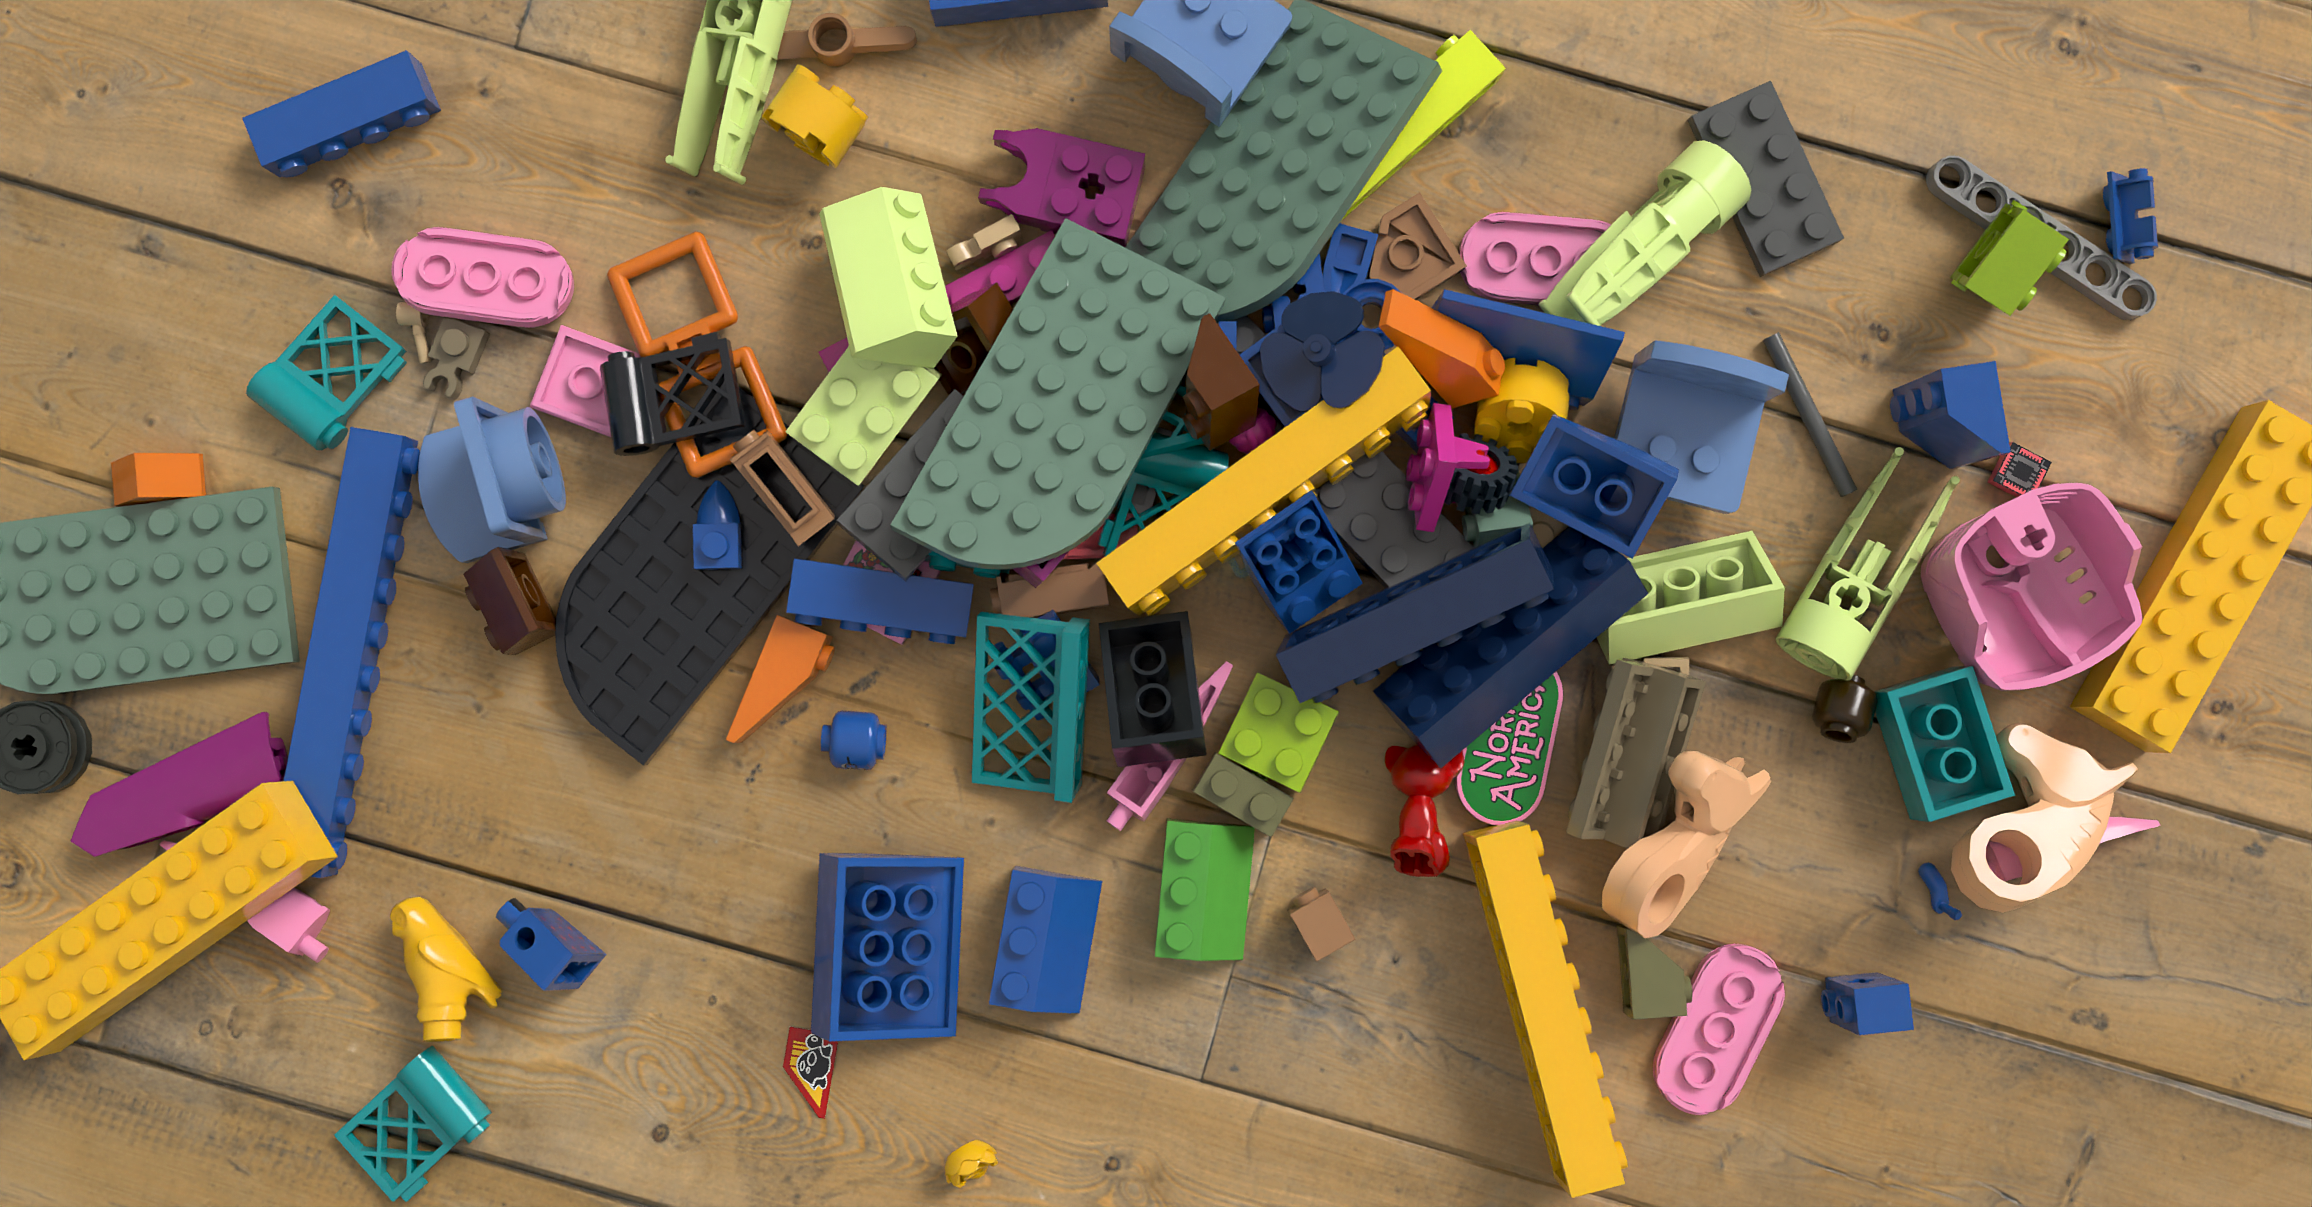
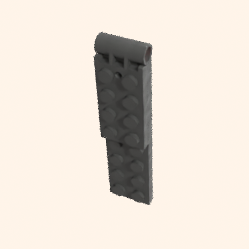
M1247 315L1231 320L1237 321L1236 351L1239 355L1266 336ZM1259 392L1257 408L1265 409L1269 415L1275 418L1277 424L1275 432L1277 434L1285 427ZM1383 452L1372 458H1368L1364 454L1351 464L1354 470L1347 477L1334 485L1328 480L1315 489L1316 498L1340 542L1385 589L1474 548L1470 542L1465 541L1464 536L1442 513H1440L1434 532L1416 530L1415 511L1408 509L1409 493L1413 483L1406 480L1404 473Z

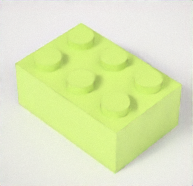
M848 346L785 432L859 486L942 374L933 368L852 358Z

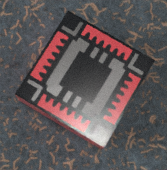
M2011 442L2009 443L2011 452L2000 456L1988 483L2015 497H2019L2040 487L2052 462Z

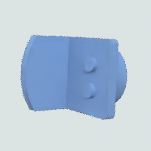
M1143 0L1132 17L1119 12L1110 24V51L1123 62H1126L1130 56L1158 74L1160 79L1169 88L1181 95L1194 99L1206 107L1205 118L1220 127L1289 29L1292 14L1275 0Z
M1655 340L1634 356L1614 439L1634 446L1679 469L1678 479L1667 500L1722 514L1733 513L1740 506L1764 403L1785 393L1789 374L1727 353Z
M473 396L455 401L454 408L460 426L424 436L418 462V482L421 501L428 522L437 538L447 551L462 563L480 560L490 550L497 547L514 550L547 540L544 525L540 522L539 518L563 511L566 504V494L560 464L541 419L530 407L508 413Z

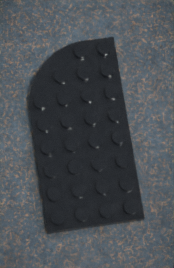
M724 381L720 388L726 392ZM740 387L739 393L745 427L693 438L701 457L739 441L752 430L759 432L766 429L754 398ZM717 392L703 412V415L712 421L730 418L728 399ZM699 418L695 425L704 424L706 422ZM787 434L785 440L779 442V445L835 514V518L801 545L798 546L787 530L734 464L731 463L699 478H694L688 474L676 443H673L574 567L566 581L559 602L555 629L556 652L564 684L571 699L587 721L643 766L649 764L790 586L794 558L810 560L837 526V519L866 488L862 483L859 486L789 434ZM768 452L750 464L751 468L794 522L812 510ZM716 480L720 481L728 489L739 511L742 569H694L693 524L697 522L698 510L704 495Z

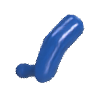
M1932 863L1922 864L1918 869V873L1930 891L1933 911L1938 914L1944 912L1953 920H1959L1962 913L1957 908L1949 905L1948 890L1944 878Z

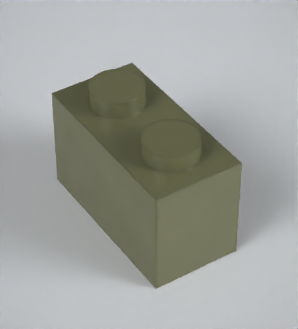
M1216 752L1213 753L1192 789L1194 793L1269 837L1273 836L1294 799Z

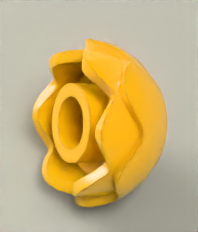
M980 1140L971 1141L956 1149L946 1159L945 1178L947 1183H952L954 1187L961 1188L968 1179H978L984 1176L988 1166L994 1167L998 1164L995 1157L997 1154L996 1150L988 1143Z

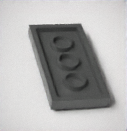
M1771 81L1698 112L1687 120L1697 141L1705 140L1730 153L1749 178L1752 190L1750 200L1732 218L1760 277L1844 239Z
M956 389L950 393L837 519V525L905 582L925 561L932 550L893 531L890 524L964 397Z

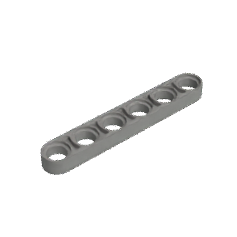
M1947 156L1936 162L1928 170L1926 184L1929 191L1985 230L2006 203L2011 205V202L2015 200L2028 208V213L2068 238L2069 241L2066 243L2069 248L2068 258L2061 262L2051 274L2114 316L2123 320H2133L2149 313L2154 308L2157 301V293L2154 286L2148 280L2118 260H2114L2112 256L1966 159L1959 156ZM1950 166L1958 172L1960 182L1957 188H1947L1940 182L1939 172L1942 167ZM1979 191H1988L1995 197L1996 207L1992 213H1985L1977 207L1976 195ZM2090 263L2100 265L2105 271L2106 278L2101 286L2091 284L2086 278V268ZM2127 287H2132L2141 294L2142 304L2138 310L2128 309L2123 303L2122 294Z

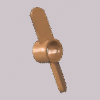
M825 13L816 17L807 30L784 31L777 60L818 57L825 65L840 67L849 63L856 53L909 50L916 45L917 37L915 30L909 26L852 29L843 16L836 13ZM830 29L844 30L847 32V40L840 49L828 52L818 47L819 40L826 31Z

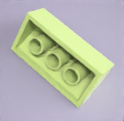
M879 187L822 208L819 215L852 358L934 369L957 338V332L922 195L920 193Z
M1753 531L1634 556L1633 559H1627L1631 562L1648 595L1597 637V640L1610 665L1615 664L1616 660H1623V658L1637 659L1782 627L1785 587Z

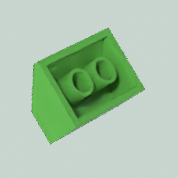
M1167 818L1155 957L1195 961L1243 960L1254 827Z

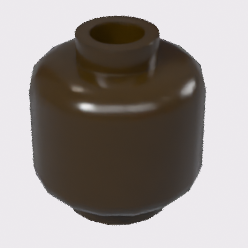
M1853 675L1852 679L1848 681L1844 679L1827 680L1818 689L1812 719L1815 725L1821 729L1820 733L1825 738L1836 742L1853 743L1857 738L1867 735L1871 730L1878 701L1877 696L1871 688L1865 685V680L1856 675Z

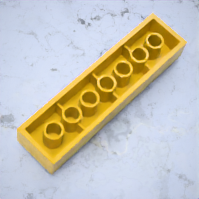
M1399 346L1383 357L1381 372L1370 390L1349 407L1342 409L1333 408L1322 400L1096 564L1128 609L1138 616L1144 612L1148 616L1157 613L1171 601L1168 595L1181 585L1185 590L1193 587L1207 576L1204 569L1219 559L1223 564L1238 555L1239 551L1235 542L1308 492L1312 491L1317 497L1315 489L1328 480L1334 485L1347 477L1354 470L1351 465L1354 461L1364 454L1368 458H1372L1382 452L1391 444L1388 438L1402 427L1408 432L1418 426L1422 419L1425 420L1428 417L1426 411L1430 408V388Z
M2270 400L2241 407L2136 590L2143 619L2140 627L2118 650L2093 665L2070 708L2145 752H2172L2312 507L2311 424Z
M293 781L261 783L0 969V1019L24 1061L61 1052L338 857Z
M1517 820L1464 832L1465 844L1554 1178L1571 1198L1623 1185L1625 1181L1621 1169L1628 1168V1163L1621 1142H1614L1610 1129V1124L1616 1123V1118L1609 1097H1602L1598 1080L1603 1079L1604 1074L1599 1056L1596 1051L1590 1052L1586 1035L1592 1034L1590 1020L1584 1007L1578 1008L1574 990L1580 989L1578 975L1573 963H1566L1562 946L1568 945L1566 930L1561 918L1554 919L1550 902L1556 900V893L1550 875L1542 874L1538 857L1544 856L1541 837L1537 830L1531 831L1529 824Z

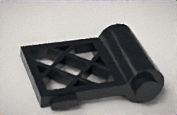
M714 332L692 337L693 346L642 358L635 357V354L629 351L608 355V361L600 365V372L614 453L620 456L646 454L657 450L659 446L745 427L730 340L727 338L720 339V334ZM720 352L722 368L712 382L695 372L706 355ZM691 359L687 366L680 362ZM674 363L684 371L670 392H668L658 384L656 367ZM691 376L709 386L695 408L677 398ZM724 381L726 392L720 388ZM718 392L728 399L731 417L712 421L704 416L703 412ZM660 393L666 396L663 402L661 401ZM676 402L691 412L681 429L667 432L664 417L673 403ZM699 418L706 422L704 424L695 425Z

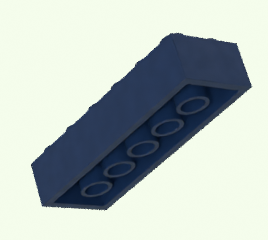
M1528 523L1305 625L1290 634H1286L1276 653V657L1299 703L1311 698L1314 703H1319L1339 692L1337 687L1353 680L1355 685L1373 679L1380 674L1378 668L1395 661L1397 666H1401L1417 659L1422 655L1420 649L1433 643H1437L1438 647H1444L1456 642L1464 636L1462 630L1479 623L1481 628L1492 626L1506 617L1505 611L1521 604L1523 609H1528L1546 601L1549 598L1547 592L1554 590L1553 570L1531 524Z
M1570 526L1567 527L1542 548L1553 570L1554 590L1547 592L1549 598L1546 601L1528 609H1523L1521 604L1505 611L1506 617L1503 620L1486 628H1481L1479 623L1462 630L1464 634L1462 638L1447 646L1438 647L1437 643H1433L1423 648L1420 657L1399 668L1373 690L1374 694L1394 721L1441 769L1648 595L1631 562L1626 557Z

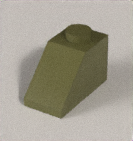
M1616 924L1623 1013L1632 1019L1687 1016L1686 1003L1692 1002V985L1689 976H1684V970L1647 938L1641 937L1623 924Z

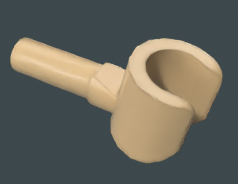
M399 302L396 308L398 324L400 326H412L420 364L431 362L428 356L429 350L425 336V327L429 322L430 315L414 309L406 302Z

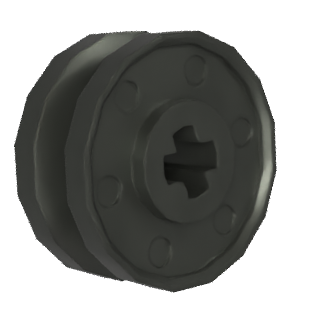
M20 701L1 708L0 788L15 794H41L59 792L75 784L86 771L92 755V735L84 718L73 708L54 701Z

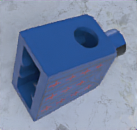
M512 898L496 914V919L508 929L500 939V947L544 991L579 989L607 955L552 909L526 908L516 898Z

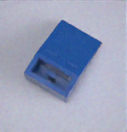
M1312 491L1235 542L1252 582L1267 607L1289 634L1363 584Z

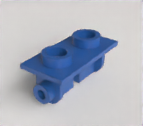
M2146 168L2128 171L2129 178L2113 171L2107 172L2108 185L2103 189L2104 204L2106 209L2110 211L2111 228L2106 233L2107 247L2114 260L2128 264L2135 263L2134 256L2138 260L2154 257V249L2158 248L2156 217L2152 215L2138 218V211L2155 208L2153 177L2148 176V169Z

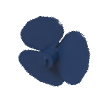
M1335 291L1310 293L1292 302L1284 309L1282 326L1289 335L1280 332L1272 333L1261 343L1260 356L1264 377L1274 394L1296 411H1309L1320 403L1321 397L1333 408L1342 409L1349 407L1370 390L1381 372L1385 346L1378 334L1373 331H1361L1341 341L1354 332L1361 325L1364 318L1362 305L1355 298Z

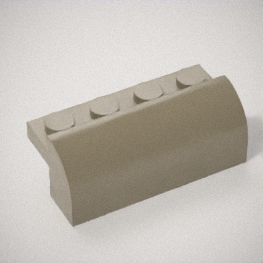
M1623 658V660H1616L1615 667L1609 673L1606 681L1607 694L1602 711L1594 722L1593 732L1595 735L1591 749L1581 766L1582 780L1577 797L1569 807L1567 834L1580 839H1604L1628 849L1640 839L1663 829L1675 788L1671 783L1668 771L1674 759L1680 753L1686 751L1705 688V680L1633 659Z

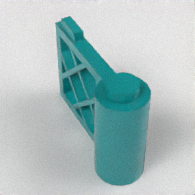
M334 295L278 359L262 367L253 376L247 386L246 394L251 400L316 450L321 451L327 447L334 449L347 436L348 429L346 425L349 416L383 378L388 382L392 381L406 365L407 362L401 357L407 351ZM338 311H341L350 318L352 336L328 338L327 324ZM359 326L369 334L360 335ZM319 334L320 339L313 340ZM380 341L390 349L379 363L362 365L360 343ZM352 344L354 366L330 368L329 347ZM320 348L322 369L302 371L293 364L305 349ZM363 373H369L366 376V378L363 379ZM355 374L356 389L343 403L332 393L331 377ZM313 378H323V386Z
M1157 432L1153 435L1158 440L1170 438V436ZM1195 445L1140 459L1122 492L1114 520L1106 519L1103 524L1098 545L1105 547L1103 551L1104 556H1107L1116 549L1123 531L1136 524L1139 525L1142 531L1145 528L1142 521L1164 509L1168 512L1171 510L1170 506L1189 497L1228 468V453L1215 449L1209 451L1205 446ZM1137 484L1154 488L1161 500L1160 503L1140 514L1137 513L1131 502ZM1162 491L1173 493L1175 495L1166 499ZM1130 508L1134 517L1125 521L1128 510Z
M432 1045L409 1062L396 1075L394 1080L334 1136L392 1202L400 1196L407 1202L428 1183L423 1175L463 1138L468 1144L472 1143L491 1126L486 1118L492 1112ZM396 1091L408 1103V1118L388 1117V1100ZM378 1109L377 1116H370L374 1111ZM360 1124L377 1125V1147L364 1146L352 1132ZM388 1126L408 1127L407 1150L387 1148ZM418 1128L431 1129L443 1144L434 1152L419 1151ZM387 1157L407 1159L406 1178L399 1185L387 1172ZM417 1160H425L417 1167Z

